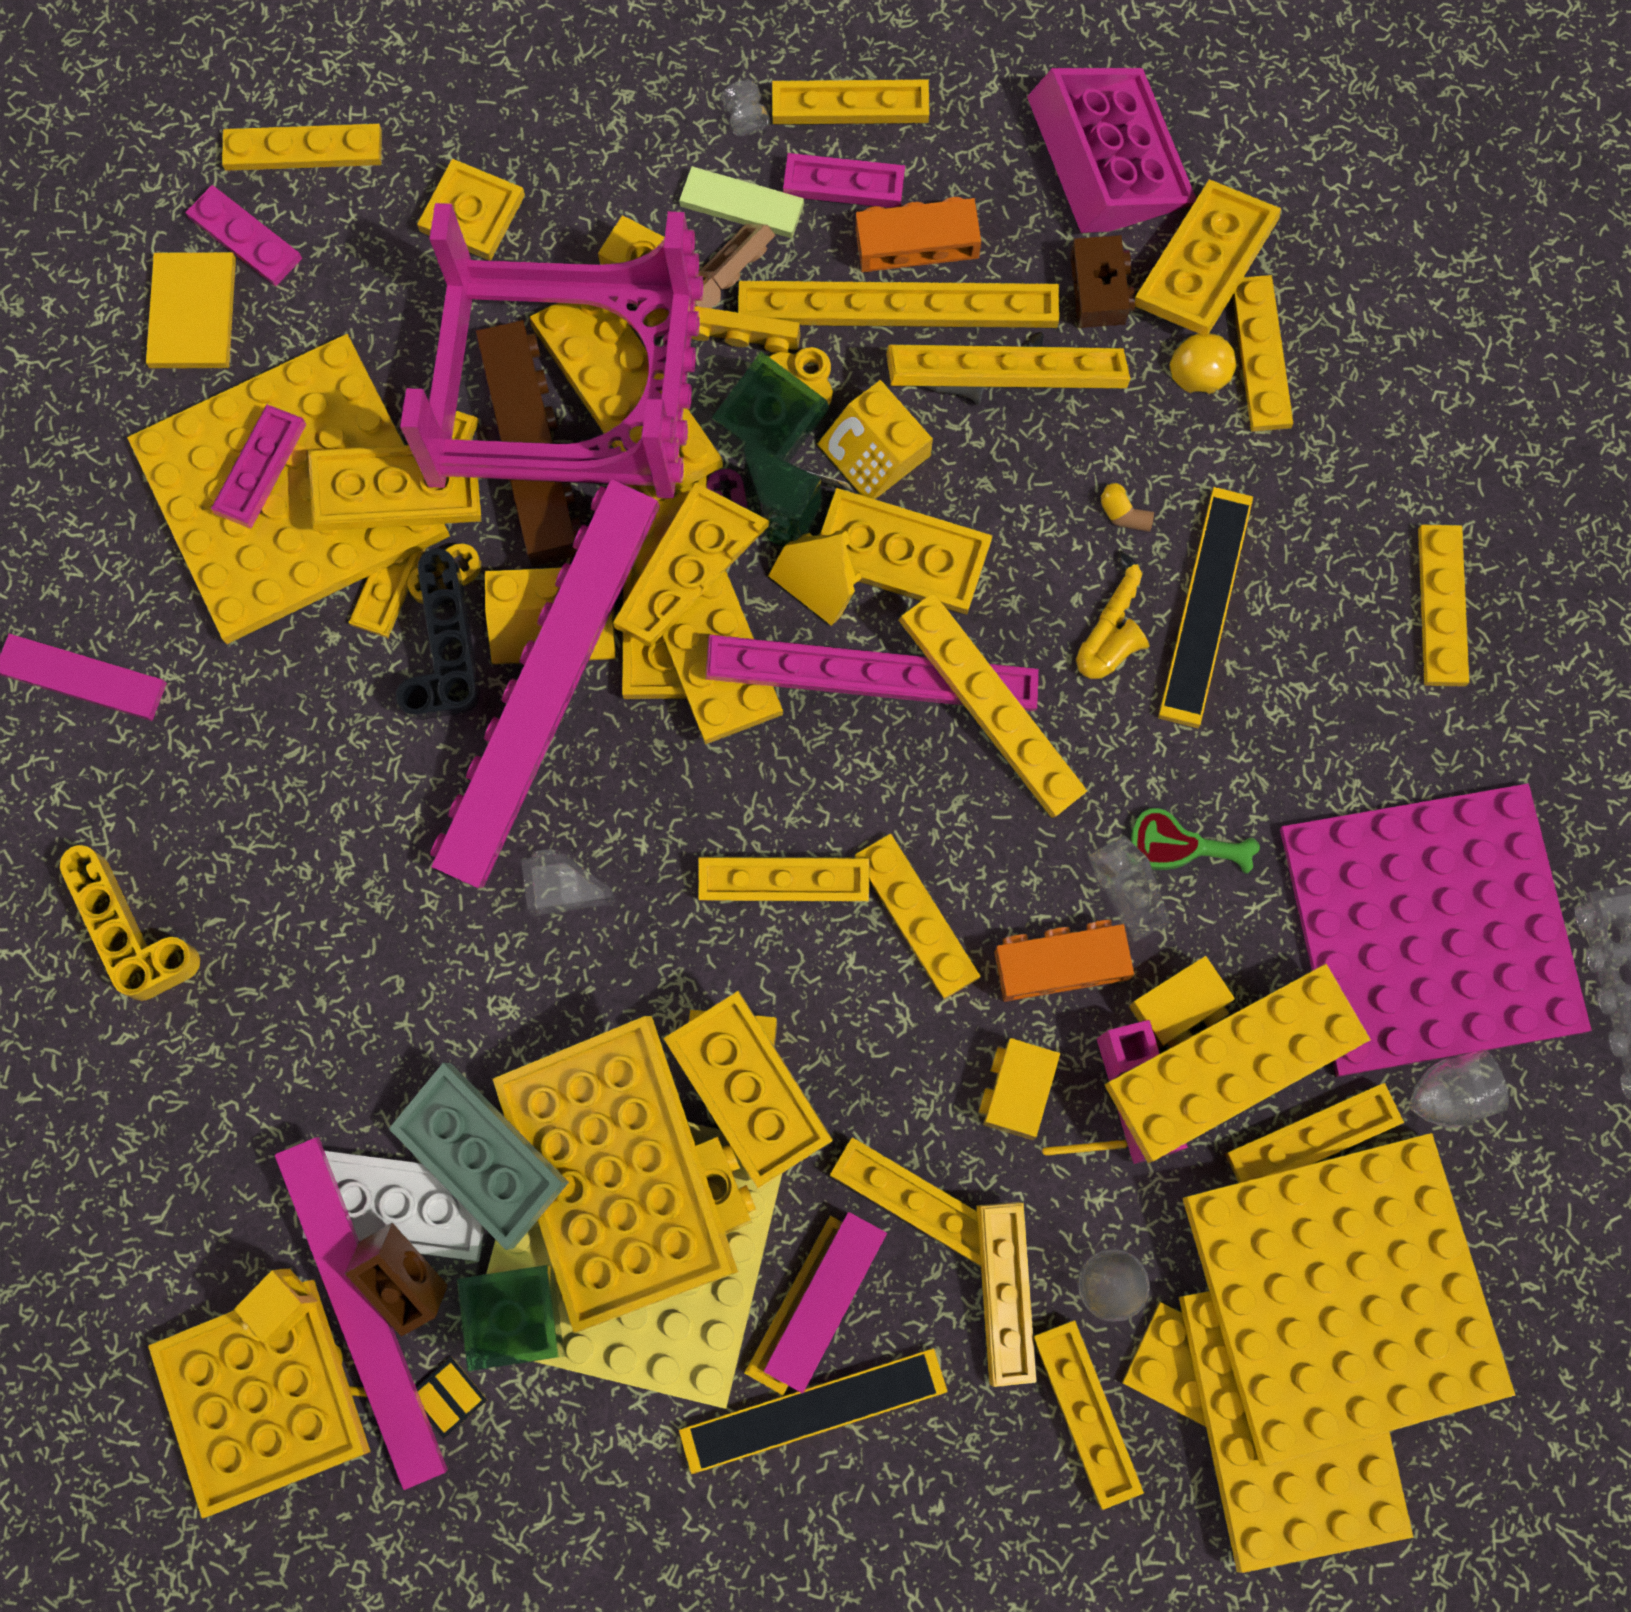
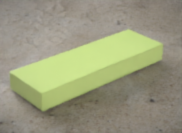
M691 167L679 200L680 207L743 225L765 224L770 227L774 234L793 238L804 206V198L696 167Z

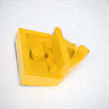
M846 530L835 531L832 535L812 536L810 533L803 534L796 541H790L783 548L769 574L771 579L831 626L842 616L855 592L853 585L862 579L860 572L853 568L846 545L850 543Z

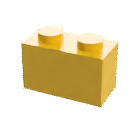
M1204 956L1135 1000L1129 1008L1139 1022L1150 1020L1159 1050L1166 1044L1172 1048L1192 1037L1190 1029L1202 1021L1209 1028L1229 1015L1225 1007L1234 1001L1235 998L1207 956Z
M1012 1038L1008 1040L1006 1048L998 1046L990 1070L998 1073L993 1090L985 1088L978 1113L986 1115L983 1125L1034 1140L1038 1134L1060 1053Z

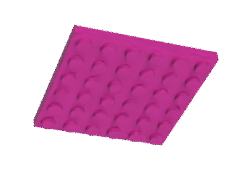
M1529 783L1292 824L1280 828L1311 969L1313 971L1324 964L1328 965L1371 1039L1333 1061L1336 1077L1592 1031Z

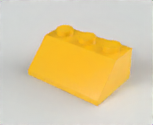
M561 568L485 571V613L492 664L520 663V657L528 641H536L542 626L537 624L540 613L547 601L554 603L560 590L559 587L555 586ZM615 605L589 660L616 659L615 628L613 625Z

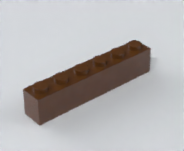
M523 320L477 330V339L501 442L553 444L551 431L558 430L553 406L545 407L542 398L543 394L549 393L544 369L536 371L533 358L541 357L535 333L527 335ZM510 479L531 565L537 566L575 557L578 550L573 548V543L581 528L579 517L571 519L568 505L576 504L571 482Z

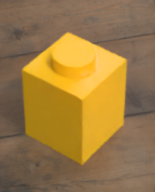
M291 1269L272 1270L234 1310L243 1319L241 1326L244 1331L253 1339L264 1343L281 1340L314 1307L318 1300Z

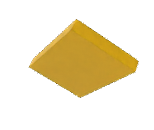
M233 252L154 253L146 364L149 368H229L236 257Z

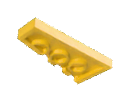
M695 482L613 622L614 628L651 647L769 526V520Z

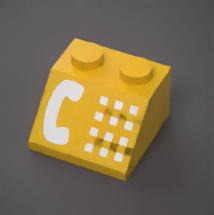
M879 380L847 405L817 443V446L860 495L876 499L931 456L933 438L887 386Z

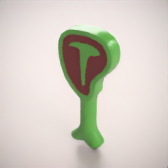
M1152 808L1142 812L1135 821L1131 834L1130 848L1132 858L1136 864L1145 869H1175L1190 863L1197 857L1209 856L1232 860L1240 866L1243 873L1247 874L1253 869L1252 856L1259 852L1260 845L1254 838H1248L1237 844L1204 839L1198 833L1185 830L1175 817L1166 810Z

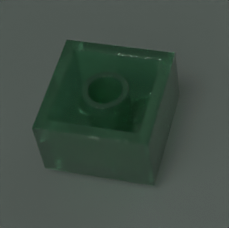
M761 351L713 415L712 419L717 426L779 472H782L829 410V405L825 398Z
M543 1265L457 1279L467 1372L565 1357L555 1275L552 1266Z

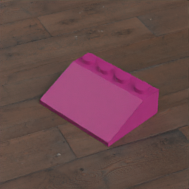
M1052 68L1027 96L1081 233L1110 232L1193 206L1196 196L1143 68Z

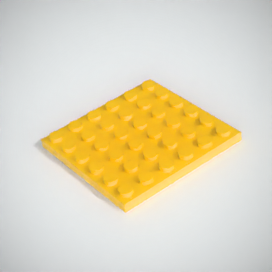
M348 334L127 437L220 636L226 644L450 537L445 524L314 531L308 450L404 446ZM266 404L303 418L306 426L253 527L250 529L215 515L211 507Z
M1432 1133L1182 1198L1260 1466H1269L1515 1396Z

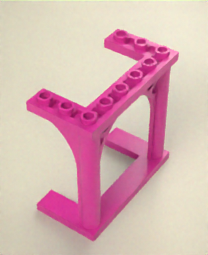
M435 203L430 242L446 281L447 289L430 401H428L423 389L406 388L400 425L428 487L445 488L446 476L609 484L610 479H613L623 485L654 486L657 498H674L675 484L682 483L684 462L683 458L679 457L680 445L686 446L688 437L687 420H683L684 409H690L692 401L691 384L687 383L688 372L695 371L696 351L695 347H691L692 336L699 335L700 327L699 311H695L696 301H702L704 288L703 276H698L699 254L694 253L695 232L693 229H688L685 212L668 211L665 237L650 253L622 263L588 265L471 260L452 204ZM472 299L588 304L617 314L638 333L648 354V380L639 403L618 426L601 436L579 443L545 444L452 439ZM627 304H634L638 308L636 311H630L627 309ZM659 308L669 311L667 319L658 326L647 327L643 324V320L649 312ZM665 335L663 338L664 346H656L654 344L655 339ZM658 373L664 374V378L661 380L654 379V376ZM643 426L642 437L636 444L630 438V431L633 427ZM614 441H622L626 451H621L620 446L612 449L609 448Z

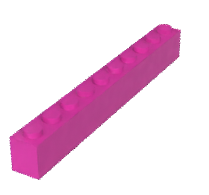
M610 479L607 488L600 486L591 504V510L595 511L589 527L582 525L577 533L573 548L578 551L572 564L565 563L558 574L555 586L559 587L560 590L554 603L547 601L540 613L537 624L542 626L536 641L529 640L522 652L519 662L524 665L518 680L512 678L504 691L502 702L507 704L500 719L493 717L486 730L484 740L489 743L483 756L476 755L468 769L466 778L471 780L465 795L458 794L450 808L448 817L452 818L453 821L447 834L441 832L434 842L430 855L435 857V860L431 867L476 888L484 887L660 508L658 500L613 479Z

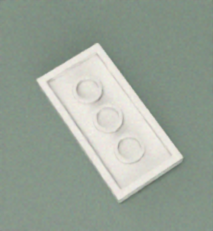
M325 1151L359 1241L393 1222L420 1254L479 1262L484 1227L423 1164Z

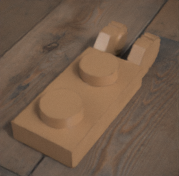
M745 224L699 271L698 276H703L702 301H696L695 306L705 308L716 306L720 302L721 290L734 285L741 276L739 272L748 263L756 261L766 252V245L776 236L768 225Z

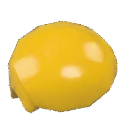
M1198 333L1188 337L1173 352L1169 364L1173 380L1183 390L1189 393L1200 391L1207 392L1208 394L1214 393L1232 380L1237 366L1235 353L1229 342L1224 340L1222 336L1211 333L1207 337Z

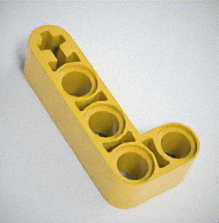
M82 845L71 847L65 851L60 861L61 873L117 991L134 1000L144 1001L190 979L196 974L200 966L199 953L193 946L176 937H168L147 946L111 867L103 856L91 848ZM86 860L90 862L86 865V870L90 878L96 881L94 883H91L87 877L80 874L84 870L83 862ZM109 896L110 905L108 909L101 914H96L97 902L102 897ZM126 932L128 939L125 947L114 952V939L119 934ZM183 950L185 955L183 963L178 968L170 969L169 958L175 951ZM143 969L145 972L143 984L136 989H131L130 979L136 971Z

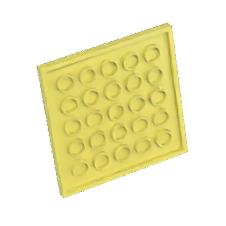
M688 1122L695 1146L716 1137L719 1138L722 1147L729 1144L721 1130ZM734 1152L740 1169L732 1173L738 1188L747 1185L756 1207L755 1211L749 1213L752 1221L751 1224L726 1234L738 1270L737 1273L576 1333L573 1332L538 1220L514 1249L505 1250L495 1240L468 1346L726 1409L782 1173L760 1188H757ZM720 1177L707 1179L714 1201L721 1199L727 1191L726 1181Z

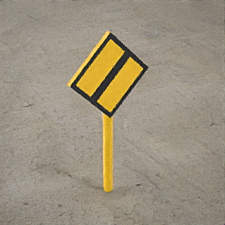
M450 1357L416 1387L429 1422L443 1439L487 1401L486 1397L453 1357ZM349 1386L352 1396L367 1397L364 1387Z

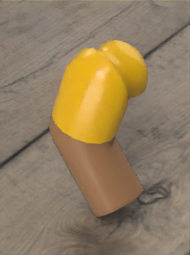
M1111 483L1107 485L1101 495V504L1111 522L1119 527L1150 532L1154 512L1134 509L1126 495L1125 488L1121 484Z

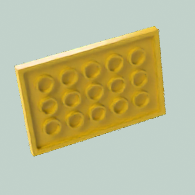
M643 1016L493 1078L504 1117L569 1182L541 1215L538 1223L574 1333L738 1272L652 1016Z
M1210 1291L1180 1296L1179 1301L1236 1571L1245 1573L1414 1538L1390 1432L1269 1466H1260Z

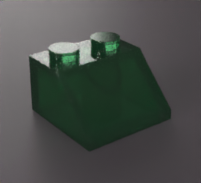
M746 443L743 448L745 479L756 512L759 516L769 520V526L764 530L767 532V538L773 543L785 547L790 541H796L803 534H807L821 508V478Z

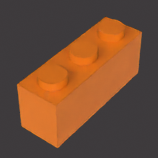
M951 197L942 202L929 204L910 202L903 207L887 209L874 206L864 211L856 212L855 230L861 272L979 258L981 236L975 198Z
M1101 920L1087 924L1086 931L1070 933L1069 927H1061L1045 931V938L1028 940L1027 934H1021L1002 939L1003 945H998L994 954L1004 1002L1129 981L1134 976V970L1124 924L1112 926L1111 920Z

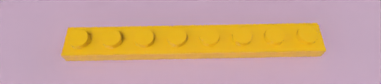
M739 281L738 313L799 322L800 325L1058 328L1059 284Z

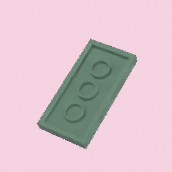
M442 1063L389 1128L505 1250L516 1247L569 1183L451 1063Z

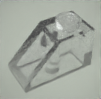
M1125 835L1088 855L1099 885L1134 942L1171 922L1148 858Z
M552 849L533 852L531 854L532 858L521 860L527 910L532 917L616 904L615 895L610 887L564 853L557 854V851Z

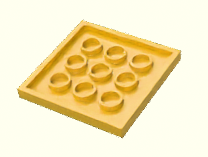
M314 1280L302 1283L315 1296L318 1302L281 1340L263 1343L253 1339L242 1328L241 1322L243 1319L234 1310L148 1345L202 1519L371 1452Z

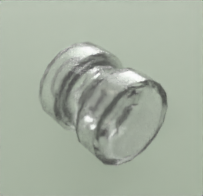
M742 80L735 82L722 92L721 100L725 110L731 113L730 125L736 136L742 137L752 134L768 126L770 117L766 107L759 102L761 100V93L755 81Z

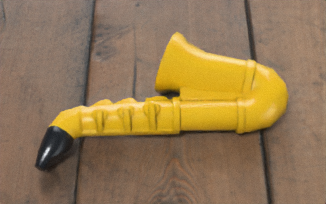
M1122 550L1118 552L1120 567L1125 573V577L1101 613L1099 622L1087 640L1081 644L1076 658L1078 671L1089 679H1102L1112 674L1130 654L1150 647L1146 636L1132 619L1129 618L1121 629L1117 628L1124 621V610L1129 608L1131 599L1135 598L1137 586L1140 585L1142 577L1138 564Z

